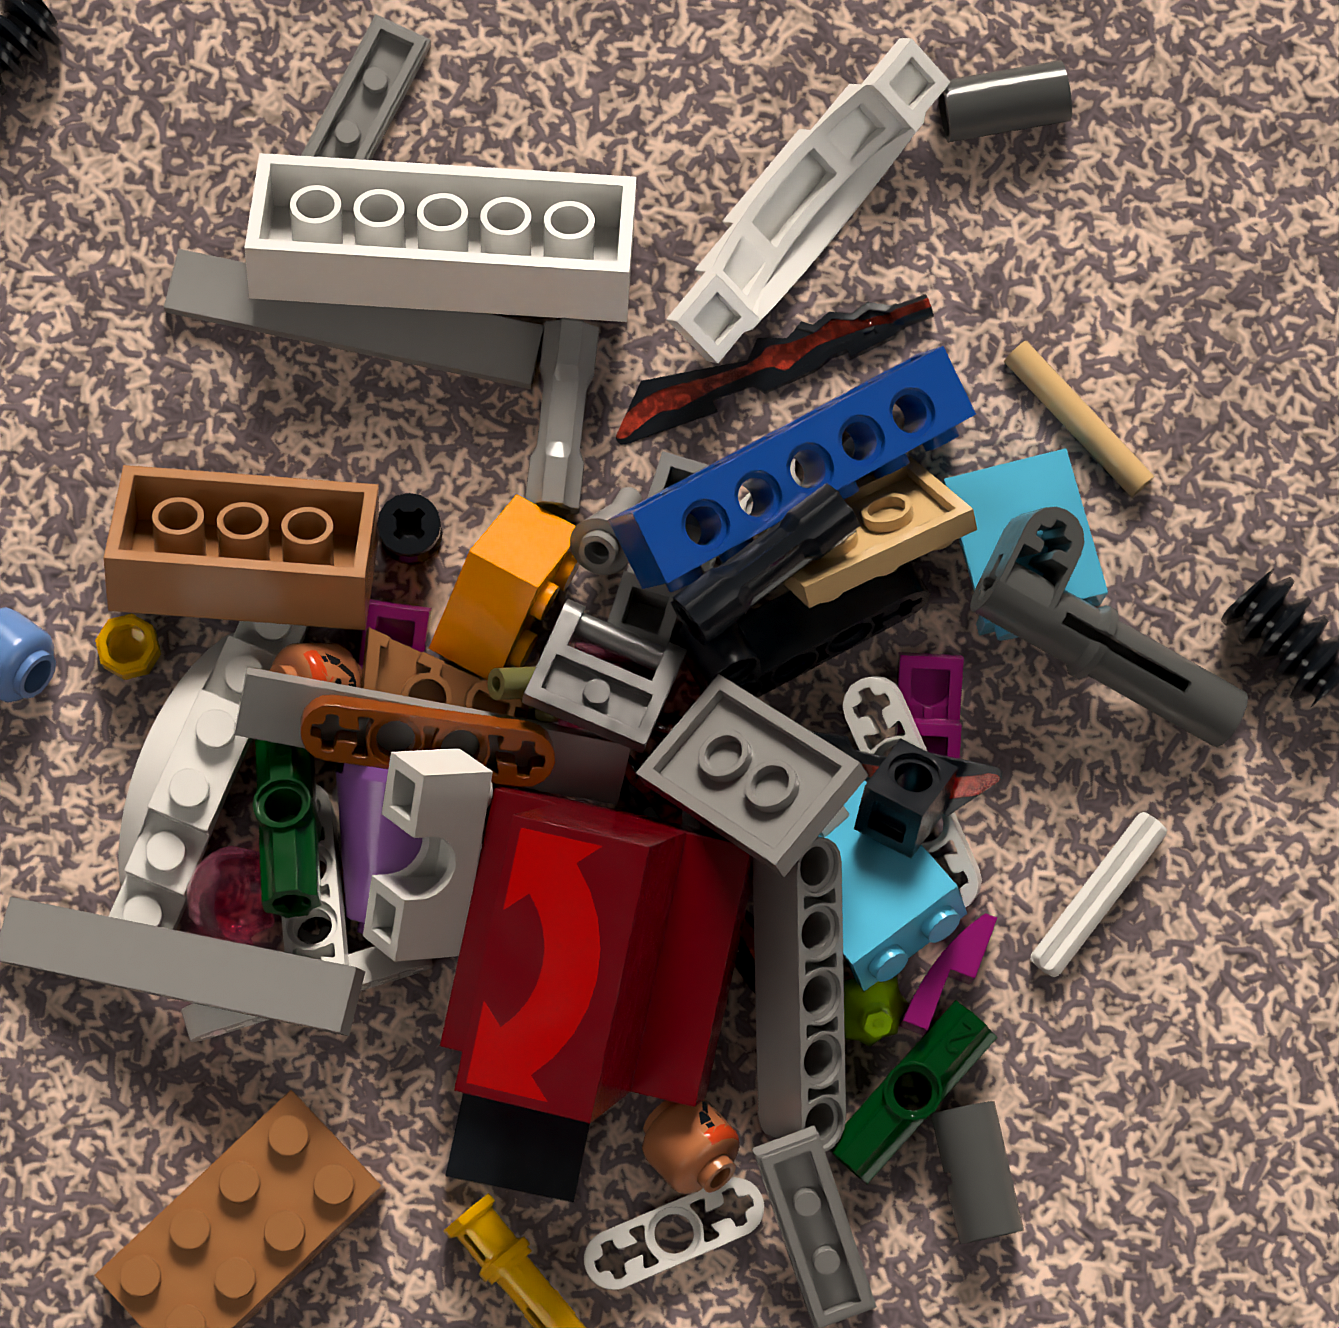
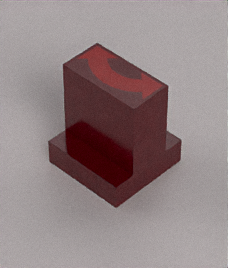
M510 785L495 788L440 1042L441 1047L462 1051L454 1091L587 1123L593 1122L630 1092L696 1107L706 1098L753 882V857L713 831Z

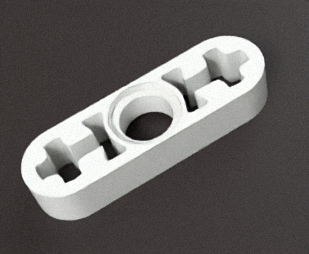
M736 1177L731 1178L723 1187L714 1192L708 1193L701 1189L698 1192L684 1196L597 1234L589 1242L585 1250L584 1265L589 1278L603 1289L621 1290L753 1232L760 1224L764 1214L763 1197L753 1183ZM733 1189L738 1198L748 1195L752 1200L753 1207L745 1212L747 1223L736 1227L731 1218H726L711 1224V1227L719 1236L716 1239L705 1242L703 1224L690 1205L703 1200L706 1214L724 1204L722 1193L726 1190ZM668 1215H679L689 1221L693 1228V1241L685 1251L673 1254L662 1250L658 1246L654 1233L656 1225L662 1218ZM643 1226L647 1248L659 1262L649 1268H644L643 1255L628 1260L624 1264L626 1275L622 1278L614 1279L610 1271L599 1273L594 1262L603 1257L601 1245L613 1241L618 1250L632 1246L637 1241L629 1231Z

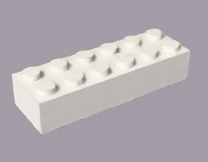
M259 153L245 242L249 298L627 322L635 220L636 177Z

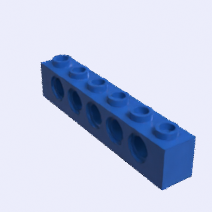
M944 346L904 360L613 516L608 521L641 588L645 589L666 584L669 592H674L690 585L704 574L700 565L719 556L722 564L753 542V536L773 527L784 518L790 509L825 483L835 488L842 498L846 499L859 491L855 480L870 472L873 473L875 479H879L903 468L910 463L906 453L921 444L925 452L954 440L959 436L956 425L976 415ZM894 404H896L903 413V430H901L894 422ZM844 431L851 436L854 442V455L852 458L846 454L842 446ZM793 458L801 464L804 471V480L801 486L794 481L791 475L790 465ZM741 485L752 496L753 507L750 515L739 504L738 493ZM689 513L698 520L701 527V536L697 544L689 538L686 532L685 522Z

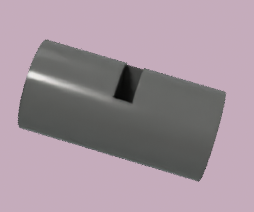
M1061 60L948 79L950 81L949 85L938 97L942 125L948 143L1069 122L1072 118L1070 85L1065 66Z
M995 1101L962 1106L932 1114L931 1119L943 1172L950 1173L952 1184L947 1186L959 1243L966 1244L985 1240L989 1237L995 1238L1024 1231Z

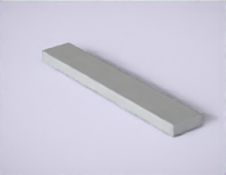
M178 249L164 304L165 312L169 314L526 389L532 388L544 334V325L488 313L250 299L245 262Z
M247 667L234 729V735L305 748L301 740V716L304 708L313 699L322 695H341L530 721L539 724L548 732L553 742L555 764L551 774L543 782L521 788L618 805L631 749L588 730ZM327 714L323 724L312 725L321 729V737L326 741L334 740V735L340 730L357 732L356 746L367 747L366 725L369 718L359 717V730L340 727L339 716L334 714ZM391 721L384 724L378 730L376 739L384 749L395 752L406 749L412 743L415 735L412 728L406 723ZM456 730L444 738L441 748H460L472 757L477 752L479 741L469 731ZM489 735L490 756L487 764H496L495 751L515 755L516 766L527 767L531 757H541V755L535 753L534 744L531 741H522L519 751H507L499 749L498 735Z
M10 897L0 932V962L345 1036H349L366 972L354 966Z

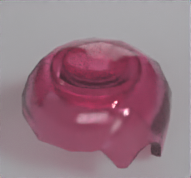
M227 846L209 854L196 867L187 885L188 912L193 923L204 936L254 946L251 938L263 930L272 928L275 923L273 913H266L262 906L260 852L248 848Z

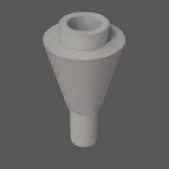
M631 487L622 488L612 504L580 522L573 529L570 536L571 552L577 562L588 571L600 575H611L621 571L629 563L608 519L642 501L641 495L636 489Z

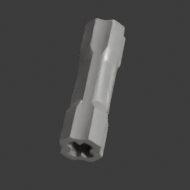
M565 318L556 321H545L540 361V373L544 386L537 446L529 459L525 499L558 515L579 514L584 462L580 447L586 392L594 377L599 327L587 324L582 320Z

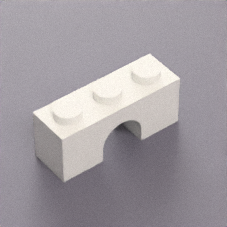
M460 748L391 752L382 815L413 838H422V845L416 858L403 870L393 874L372 875L363 937L394 962L459 956L482 849L481 842L486 811L493 796L491 782L493 771Z

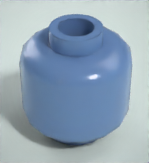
M7 607L0 608V700L9 703L22 700L23 698H33L48 685L55 672L54 643L51 636L45 630L19 612Z

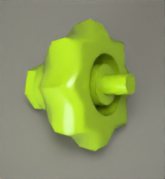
M893 977L885 982L878 981L866 991L861 989L856 983L855 978L844 980L845 1039L858 1040L871 1047L880 1039L897 1034L900 1019L908 1008L907 1000L899 991L897 977Z

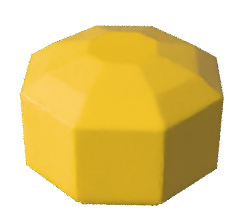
M132 613L108 619L95 639L102 666L123 680L148 675L161 655L157 633L153 625Z

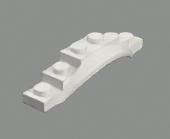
M899 38L862 84H849L811 130L799 129L722 221L729 229L696 267L695 271L701 278L666 319L706 361L719 363L744 332L753 330L798 281L890 168L924 123L926 111L949 85L950 81L913 39Z
M240 621L236 631L225 636L209 648L191 666L174 688L145 740L131 778L124 805L118 851V872L122 887L108 917L172 930L177 929L189 902V894L218 817L253 740L252 738L234 735L246 669L250 667L269 671L280 650L292 643H303L310 626Z

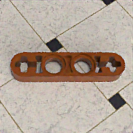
M322 695L313 699L304 708L301 716V740L306 750L314 757L325 761L388 769L392 751L380 746L376 736L378 730L384 724L391 721H400L411 727L415 735L412 743L401 751L442 749L441 745L444 738L456 730H466L474 734L479 741V746L472 758L493 771L492 783L518 787L534 786L543 782L551 774L555 764L553 742L548 732L539 724L530 721L341 695ZM327 714H334L339 716L340 727L359 730V717L369 718L366 725L367 747L356 746L357 732L340 730L334 735V740L326 741L321 737V729L312 725L323 724ZM489 735H498L497 740L500 750L519 751L522 741H531L534 744L535 753L541 755V757H531L527 767L516 766L515 755L495 751L496 764H487L490 756Z

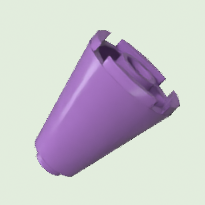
M338 762L336 781L346 917L358 921L357 932L363 934L372 875L393 874L406 868L419 853L422 838H413L382 815L388 769Z

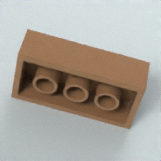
M123 465L103 557L108 611L366 630L379 541L377 527L379 517V484Z
M290 1090L94 1276L142 1328H242L386 1189L300 1097Z

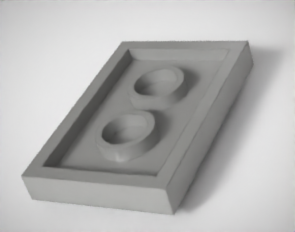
M720 674L717 675L636 772L646 787L782 877L786 876L868 776L859 761Z

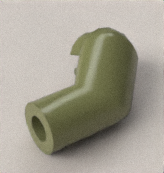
M536 667L493 668L488 675L487 681L490 696L494 700L520 699L522 702L524 692ZM522 703L524 706H528V719L553 724L561 721L560 718Z

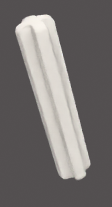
M1145 812L1136 816L1032 952L1030 959L1040 970L1052 977L1059 976L1165 838L1167 829L1160 821Z

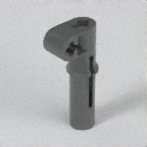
M1057 506L1045 507L1013 518L1004 528L975 588L970 604L971 611L1064 662L1068 674L1080 680L1089 676L1214 747L1223 745L1235 732L1244 716L1248 703L1247 692L1119 621L1118 610L1105 605L1096 608L1065 590L1082 554L1085 542L1083 528L1071 512ZM1037 531H1043L1041 538L1036 536ZM1044 545L1048 547L1046 553L1034 555L1028 563L1031 567L1044 573L1043 577L1015 562L1017 558L1041 553Z

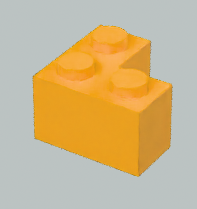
M516 494L469 550L428 649L487 681L488 675L493 668H509L511 664L515 667H522L538 639V635L530 631L534 619L543 620L552 606L559 589L562 591L567 589L580 564L574 558L570 548V536L576 526Z

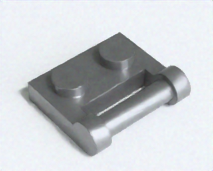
M567 599L524 692L522 703L643 754L683 663L687 649L669 642L667 648L588 615L584 613L586 606ZM573 637H576L654 670L656 673L652 681L575 649L569 646Z

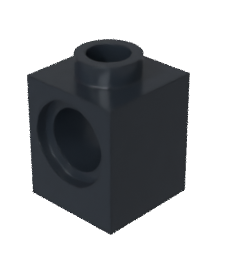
M900 738L864 786L854 830L912 858L945 813L958 767Z

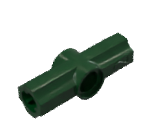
M255 739L257 793L254 796L253 809L259 824L262 906L266 913L278 914L284 918L308 916L311 910L322 906L319 842L321 841L323 829L317 813L314 756L306 748ZM298 814L290 821L278 822V820L286 815Z
M955 1000L845 1123V1129L840 1140L829 1151L854 1175L868 1185L927 1117L936 1111L942 1100L998 1037L973 1012ZM913 1074L925 1081L929 1089V1098L922 1109L915 1111L906 1110L897 1103L893 1089L896 1080L900 1076Z

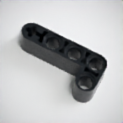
M909 561L888 575L875 577L843 592L835 600L820 603L811 608L806 606L790 590L744 614L741 619L705 646L691 635L684 624L678 630V640L680 647L687 649L684 662L702 693L720 674L756 698H759L914 615L925 606L931 594Z

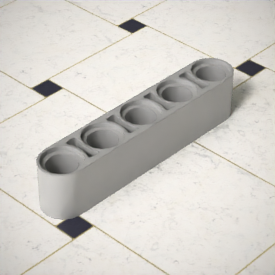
M818 836L785 877H782L753 857L758 1117L760 1126L765 1134L778 1139L814 1125L826 1152L833 1148L840 1140L846 1121L842 861L836 844L828 838Z

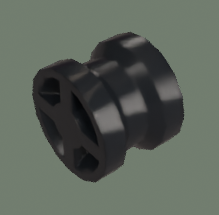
M413 493L396 495L387 501L379 512L377 527L382 547L389 557L397 562L409 565L423 563L434 556L441 546L443 532L439 512L433 503L422 495ZM402 517H403L405 520H407V519H414V520H416L418 517H420L416 522H414V521L406 522V521H404V520L402 519Z

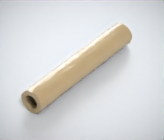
M1027 340L1018 345L1006 357L1004 363L1131 498L1154 479L1155 476Z

